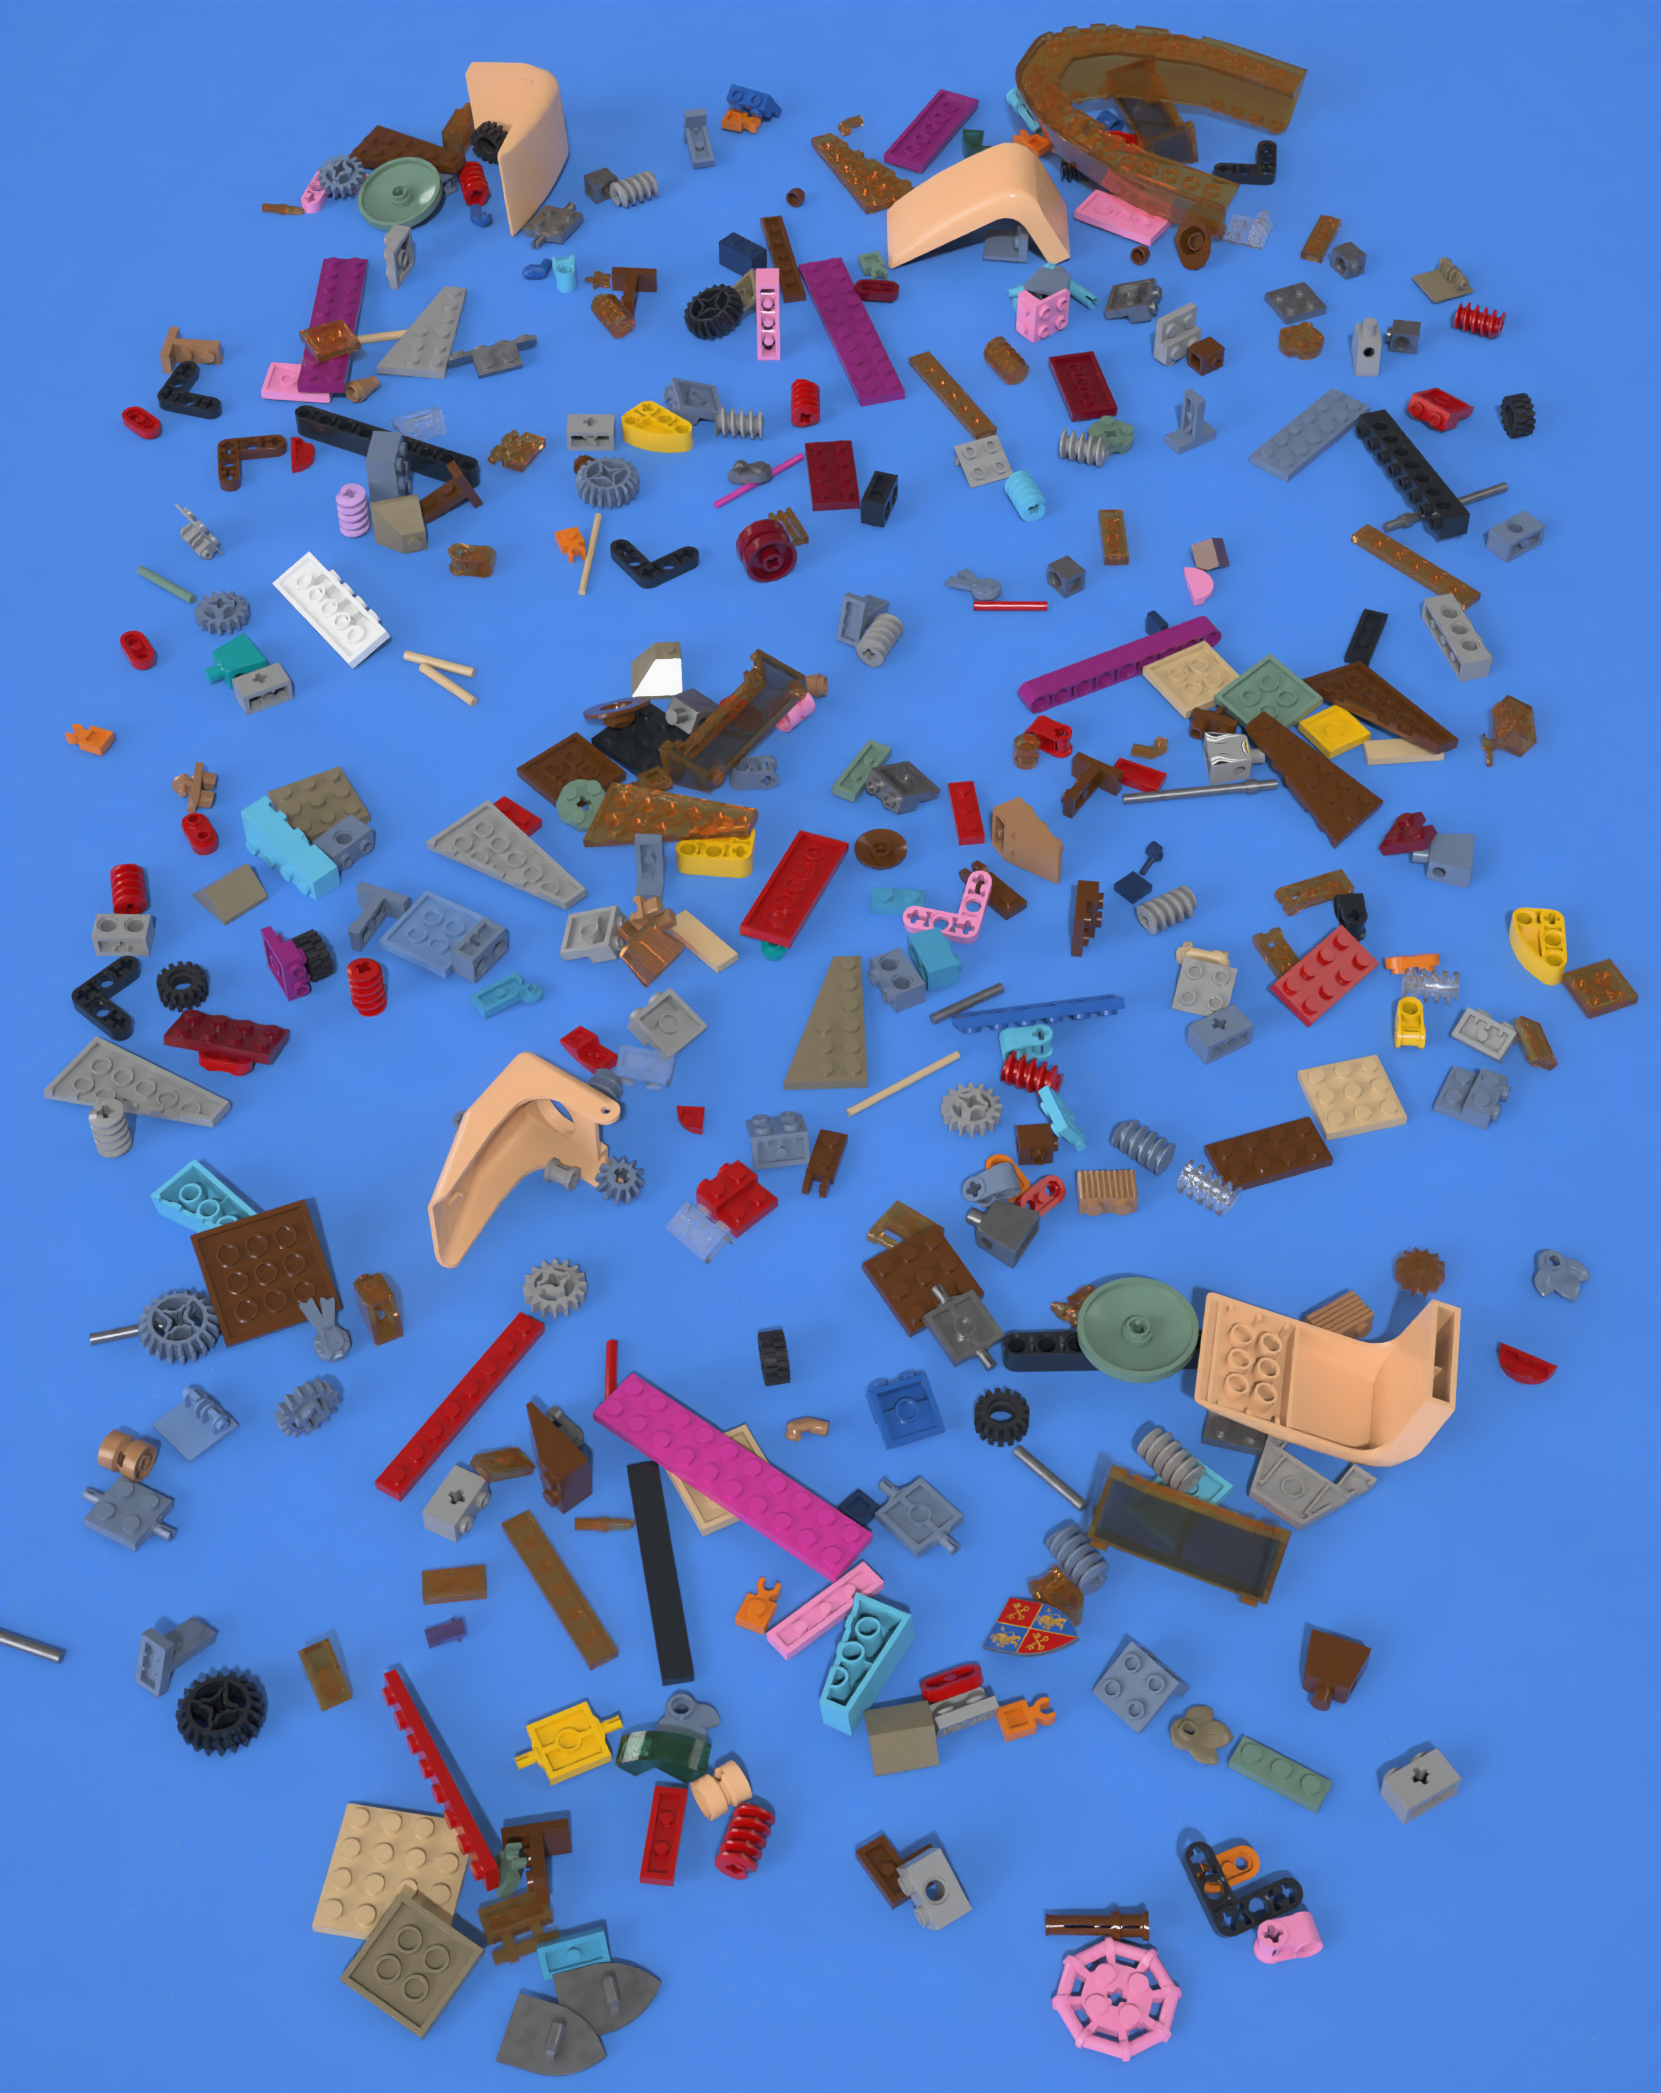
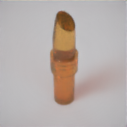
M262 204L263 212L278 213L279 215H303L305 212L303 208L288 206L287 204Z
M575 1518V1531H628L635 1525V1521L622 1518Z

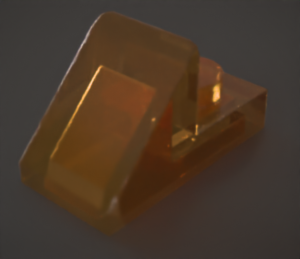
M329 1638L298 1650L304 1676L309 1681L322 1712L352 1699Z

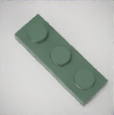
M869 739L834 783L832 794L855 803L866 789L865 783L870 769L885 765L892 756V748Z
M1245 1736L1229 1760L1228 1768L1316 1814L1332 1788V1781Z

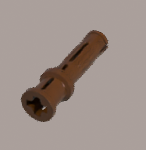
M1120 1910L1110 1911V1915L1046 1914V1936H1111L1116 1941H1120L1121 1938H1142L1143 1941H1149L1148 1910H1143L1142 1913H1121Z

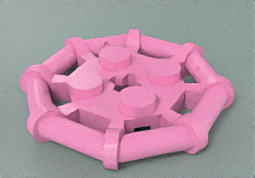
M1109 1936L1105 1937L1104 1941L1074 1956L1068 1955L1063 1960L1064 1970L1056 1997L1052 1999V2007L1059 2012L1075 2039L1074 2045L1079 2049L1088 2048L1121 2058L1122 2062H1129L1130 2058L1160 2042H1167L1171 2038L1170 2029L1178 2000L1182 1998L1181 1988L1174 1984L1158 1958L1159 1953L1153 1948L1146 1950L1113 1940ZM1115 1955L1140 1963L1136 1969L1115 1963ZM1105 1956L1106 1964H1100L1095 1971L1090 1973L1084 1967ZM1149 1969L1161 1989L1152 1991L1149 1981L1144 1976ZM1075 1978L1085 1983L1081 1997L1071 1996ZM1119 1993L1122 1995V1998L1126 1999V2003L1120 2002L1118 2007L1113 2006L1112 1999L1108 1998V1996ZM1152 2003L1162 2004L1158 2021L1149 2017ZM1081 2009L1083 2013H1086L1090 2023L1085 2028L1082 2026L1074 2012L1075 2010ZM1136 2028L1138 2030L1144 2028L1147 2033L1129 2042L1127 2035L1130 2034V2031ZM1098 2031L1118 2037V2042L1095 2036Z

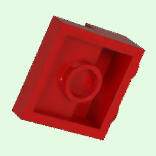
M1437 387L1413 393L1407 407V411L1414 418L1429 422L1438 431L1456 428L1458 421L1471 416L1474 407Z
M739 1160L733 1164H723L715 1178L711 1181L704 1179L697 1187V1207L736 1238L778 1206V1198L758 1183V1175Z

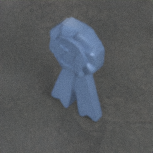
M967 568L963 571H957L958 578L950 576V579L945 581L946 587L972 591V596L979 600H993L1002 593L999 581H995L992 578L978 579Z
M334 1297L328 1300L320 1298L322 1314H320L312 1298L307 1303H299L300 1310L317 1331L313 1341L316 1356L329 1363L343 1360L347 1356L351 1345L348 1333L335 1326Z

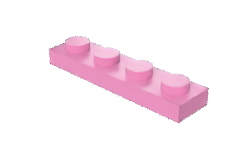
M863 1561L767 1632V1641L788 1661L846 1618L848 1614H851L856 1592L872 1598L884 1589V1581Z

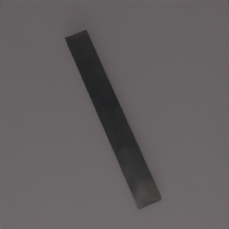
M656 1462L627 1466L628 1481L662 1686L694 1681V1672L658 1464Z

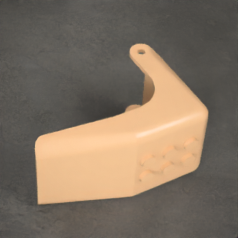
M532 1052L518 1054L464 1113L429 1202L428 1214L434 1252L440 1265L448 1269L457 1267L501 1202L525 1176L534 1171L545 1169L552 1158L559 1159L560 1163L571 1168L574 1166L580 1168V1178L597 1188V1185L600 1183L595 1181V1176L597 1173H600V1165L602 1163L608 1164L609 1160L608 1146L600 1142L598 1124L609 1125L615 1123L620 1117L619 1104L604 1093ZM550 1099L559 1101L567 1109L574 1123L565 1118L554 1107ZM618 1178L616 1182L621 1184L623 1180Z

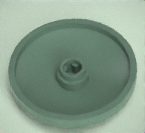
M403 157L386 162L376 168L361 185L358 193L359 210L365 221L379 230L390 231L394 224L412 227L426 219L439 204L443 192L441 177L430 162L421 158Z
M1127 1277L1103 1284L1086 1298L1078 1315L1077 1337L1080 1348L1086 1358L1101 1372L1121 1381L1150 1383L1175 1375L1190 1362L1198 1344L1199 1322L1190 1302L1173 1287L1154 1279Z

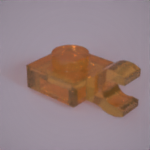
M660 766L638 774L636 782L626 785L627 790L631 793L626 795V798L631 804H635L646 793L650 797H654L672 789L673 780Z

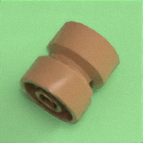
M114 1429L101 1443L97 1460L101 1467L112 1472L120 1471L122 1476L135 1482H141L152 1470L157 1450L154 1445L148 1442L134 1439L132 1435Z

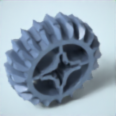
M604 456L602 459L595 457L594 461L588 460L587 465H581L580 470L577 471L575 484L579 498L584 500V504H591L592 508L599 506L600 509L609 507L611 510L612 507L620 508L621 504L628 505L629 500H635V495L638 494L640 478L636 467L632 466L630 461L625 462L624 458L616 459L615 456L612 458Z
M175 1288L171 1295L163 1291L162 1299L159 1300L152 1297V1306L144 1305V1314L139 1317L138 1333L141 1336V1344L147 1349V1353L150 1356L156 1355V1359L159 1362L166 1358L170 1365L175 1360H179L184 1365L185 1359L188 1358L196 1362L197 1354L206 1356L207 1348H214L215 1339L220 1334L217 1315H215L209 1298L202 1299L199 1291L191 1295L188 1288L184 1293H179ZM195 1316L203 1322L201 1327L196 1326L193 1321ZM157 1323L163 1327L165 1332L163 1337L156 1333Z

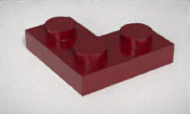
M1422 812L1403 813L1396 819L1395 824L1386 834L1379 849L1383 856L1426 850L1436 836L1437 831L1433 825L1423 826L1426 818Z

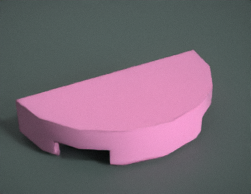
M1184 567L1183 574L1193 605L1197 606L1205 603V600L1213 594L1212 578L1203 570Z

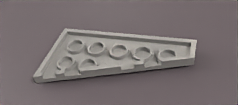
M444 286L377 365V374L445 379L448 371V358L453 352L467 298V288Z
M489 800L426 841L427 849L565 910L587 896L586 889Z
M97 1036L43 1090L44 1098L95 1107L97 1102L103 1098H114L123 1104L124 1112L208 1127H214L231 1109L229 1101Z

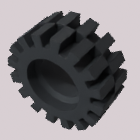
M491 121L483 122L470 137V144L474 146L472 150L478 152L476 156L478 158L482 156V161L486 162L488 160L489 164L493 162L494 164L498 163V152L508 134L507 130L503 132V126L497 127L496 122L492 124ZM487 138L493 142L495 147L489 143Z
M1527 393L1505 396L1502 399L1503 404L1500 406L1502 409L1500 416L1503 417L1501 422L1504 424L1503 429L1506 431L1507 436L1516 438L1532 434L1535 429L1534 423H1536L1534 415L1536 414L1532 409L1534 405L1531 403V398L1528 397Z
M311 929L292 938L297 949L302 948L305 953L307 963L304 966L309 973L311 982L314 983L334 973L333 960L329 956L330 952L329 950L327 951L325 942H322V937L318 935L316 930Z
M178 961V966L174 967L173 963L169 964V970L164 967L161 970L162 974L157 976L158 981H156L160 1001L165 1008L169 1006L171 1011L177 1008L178 1012H183V1008L192 1010L193 1005L198 1008L201 1006L200 1001L204 1003L207 1000L206 996L209 995L206 974L203 968L200 969L198 964L192 966V962L187 961L186 965H183L182 961ZM180 984H191V986L185 989H174Z
M783 1330L758 1332L759 1357L765 1386L790 1383L788 1351Z
M995 1388V1394H992L991 1390L985 1393V1397L981 1395L978 1403L975 1405L974 1425L976 1433H980V1438L983 1441L988 1437V1444L992 1446L994 1441L998 1442V1447H1003L1004 1442H1007L1008 1446L1014 1445V1439L1019 1443L1022 1440V1435L1026 1436L1029 1428L1030 1409L1029 1405L1027 1406L1026 1399L1024 1397L1020 1399V1393L1017 1391L1014 1395H1011V1389L1006 1388L1005 1393H1001L1000 1388ZM995 1412H1006L1011 1414L1014 1419L1008 1423H998L993 1421L990 1416Z

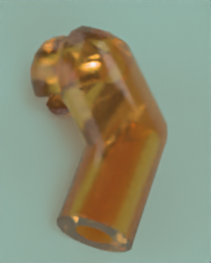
M862 116L849 117L838 124L840 134L848 136L851 134L852 128L863 126Z

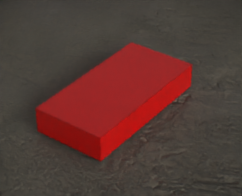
M1120 757L1114 765V768L1123 771L1122 785L1142 792L1160 791L1167 778V773Z

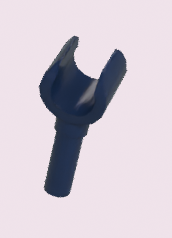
M1155 841L1151 842L1146 848L1145 853L1149 858L1139 871L1143 876L1155 861L1160 862L1163 859V847Z

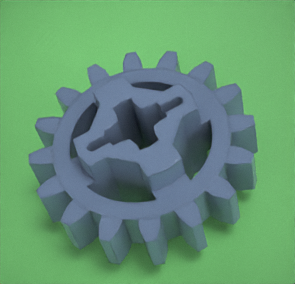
M338 154L336 159L330 156V162L323 161L324 167L318 168L320 174H317L321 189H325L327 195L332 192L335 198L338 194H341L342 198L345 197L346 193L353 195V190H360L359 184H363L364 177H366L362 162H358L357 157L351 159L349 154L345 158Z
M222 590L219 594L213 591L211 597L204 595V601H197V607L194 608L197 625L201 626V630L208 628L209 634H212L214 631H218L219 635H222L223 631H227L230 634L232 633V628L241 629L240 623L246 624V618L249 617L247 600H243L241 594L235 597L234 591H231L229 594H226L225 590Z
M316 1379L311 1385L306 1381L304 1385L294 1387V1393L291 1395L286 1394L284 1396L286 1400L277 1405L279 1411L274 1413L275 1422L288 1437L293 1434L295 1438H298L302 1432L305 1435H309L310 1431L320 1429V1423L328 1422L330 1414L336 1413L337 1410L334 1406L340 1403L337 1399L339 1395L327 1380L321 1383L319 1379Z

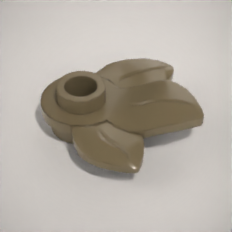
M1207 1706L1190 1708L1184 1718L1177 1719L1170 1728V1739L1173 1745L1180 1750L1189 1751L1196 1761L1207 1765L1218 1764L1216 1749L1227 1746L1234 1739V1736L1226 1725L1219 1721H1213V1709Z

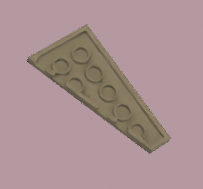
M833 956L786 1075L784 1090L868 1088L861 956Z

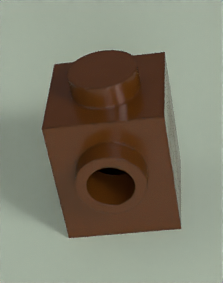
M1207 337L1189 346L1187 365L1199 375H1206L1223 366L1225 348L1212 337Z
M1050 1123L1016 1125L1015 1145L1018 1165L1053 1163V1152L1058 1151V1137L1056 1134L1052 1135Z

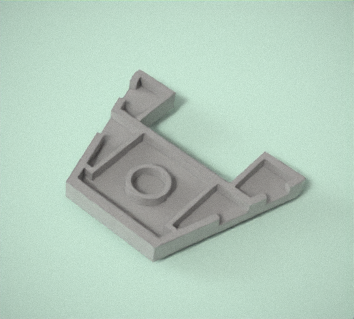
M1268 1435L1249 1497L1301 1531L1373 1489L1377 1479L1353 1464L1340 1482L1335 1485L1287 1453L1285 1449L1290 1445V1442Z

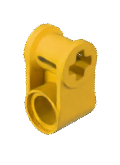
M1404 997L1398 1003L1395 1017L1394 1047L1417 1046L1418 1049L1423 1050L1425 1046L1423 1005L1415 997Z

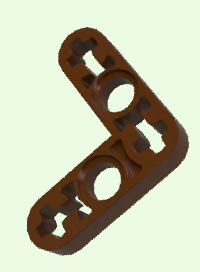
M264 435L220 441L217 446L218 477L221 489L226 492H232L241 487V460L273 458L284 455L287 452L285 438L281 435ZM249 447H257L256 449H247ZM227 464H235L233 466L225 467V465Z

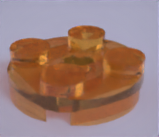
M1302 322L1300 325H1293L1280 330L1278 348L1285 356L1291 358L1294 355L1299 356V360H1310L1321 354L1324 336L1319 330L1313 328L1312 323Z

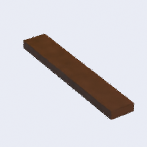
M782 215L760 218V225L773 268H779V289L783 302L806 301V293Z

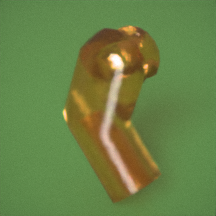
M1156 737L1155 744L1151 746L1134 743L1131 756L1155 759L1168 751L1169 747L1167 745L1169 741L1165 737Z

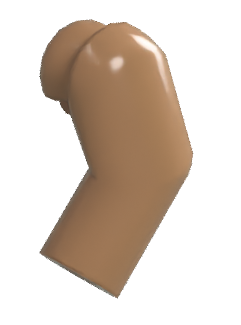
M811 1417L792 1420L785 1427L787 1428L785 1437L796 1442L801 1440L802 1432L827 1437L830 1422Z

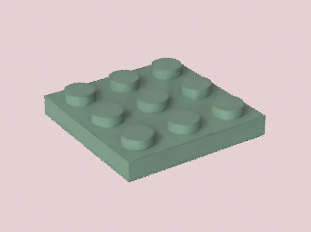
M1269 653L1215 694L1214 702L1218 706L1225 707V712L1238 721L1245 729L1248 723L1262 711H1265L1287 729H1291L1322 705L1323 697Z

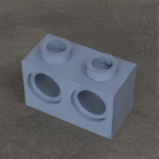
M484 917L451 950L453 972L476 983L508 951L506 928Z
M900 948L871 958V971L868 972L869 979L872 985L877 986L881 991L884 1002L887 1005L890 1004L896 1013L925 1002L926 983Z

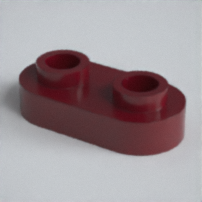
M862 279L855 283V292L863 301L872 300L889 303L899 297V285L894 281Z

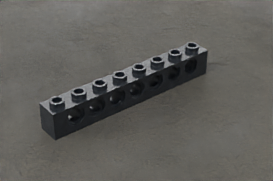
M1385 409L1360 414L1359 423L1356 426L1358 438L1365 443L1368 450L1377 458L1378 463L1387 471L1389 477H1392L1398 488L1404 492L1409 502L1419 511L1420 516L1430 525L1431 530L1440 539L1467 534L1470 513Z

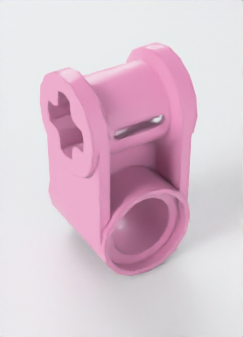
M1303 1911L1262 1922L1257 1932L1258 1938L1255 1940L1253 1950L1255 1956L1261 1962L1275 1964L1294 1958L1313 1956L1322 1950L1323 1942L1312 1914Z

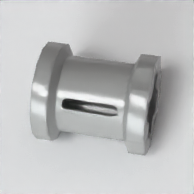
M552 1158L545 1168L543 1180L547 1183L555 1182L564 1186L566 1190L573 1191L580 1179L581 1169L575 1166L571 1168L560 1163L559 1159Z

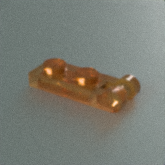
M1339 869L1283 886L1275 892L1274 896L1279 903H1283L1285 913L1288 916H1294L1302 909L1334 900L1335 895L1351 894L1354 891V886L1344 871Z
M1279 927L1270 929L1269 933H1258L1252 936L1256 950L1278 980L1300 961L1284 939L1283 932ZM1273 943L1274 946H1273V947H1269L1268 944Z

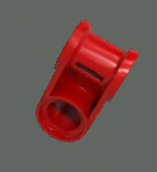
M1039 715L1023 732V739L1030 747L1044 751L1056 758H1066L1073 752L1072 744L1070 743L1072 738L1071 727L1054 721L1047 716Z

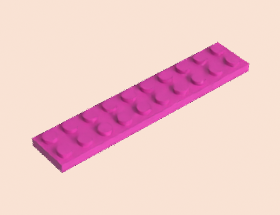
M633 1373L593 1412V1420L833 1583L843 1575L873 1541V1534Z

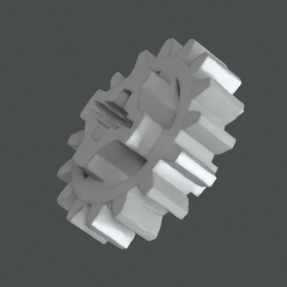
M969 1082L967 1088L958 1084V1091L950 1088L948 1096H943L941 1116H943V1124H949L950 1132L958 1129L959 1136L961 1137L965 1132L969 1133L970 1138H974L977 1132L983 1137L985 1136L986 1129L993 1132L995 1124H1000L1002 1115L1000 1097L993 1096L994 1090L992 1088L987 1091L983 1090L984 1084H980L978 1088H975L972 1082Z
M553 1259L552 1265L542 1261V1268L538 1269L533 1266L531 1268L532 1275H525V1284H523L526 1305H531L533 1313L541 1310V1315L544 1318L548 1313H552L553 1318L557 1319L558 1313L561 1312L567 1317L569 1316V1309L578 1311V1302L585 1303L586 1301L585 1293H588L585 1274L584 1272L579 1273L578 1265L569 1268L568 1260H565L562 1265L558 1264L557 1259Z

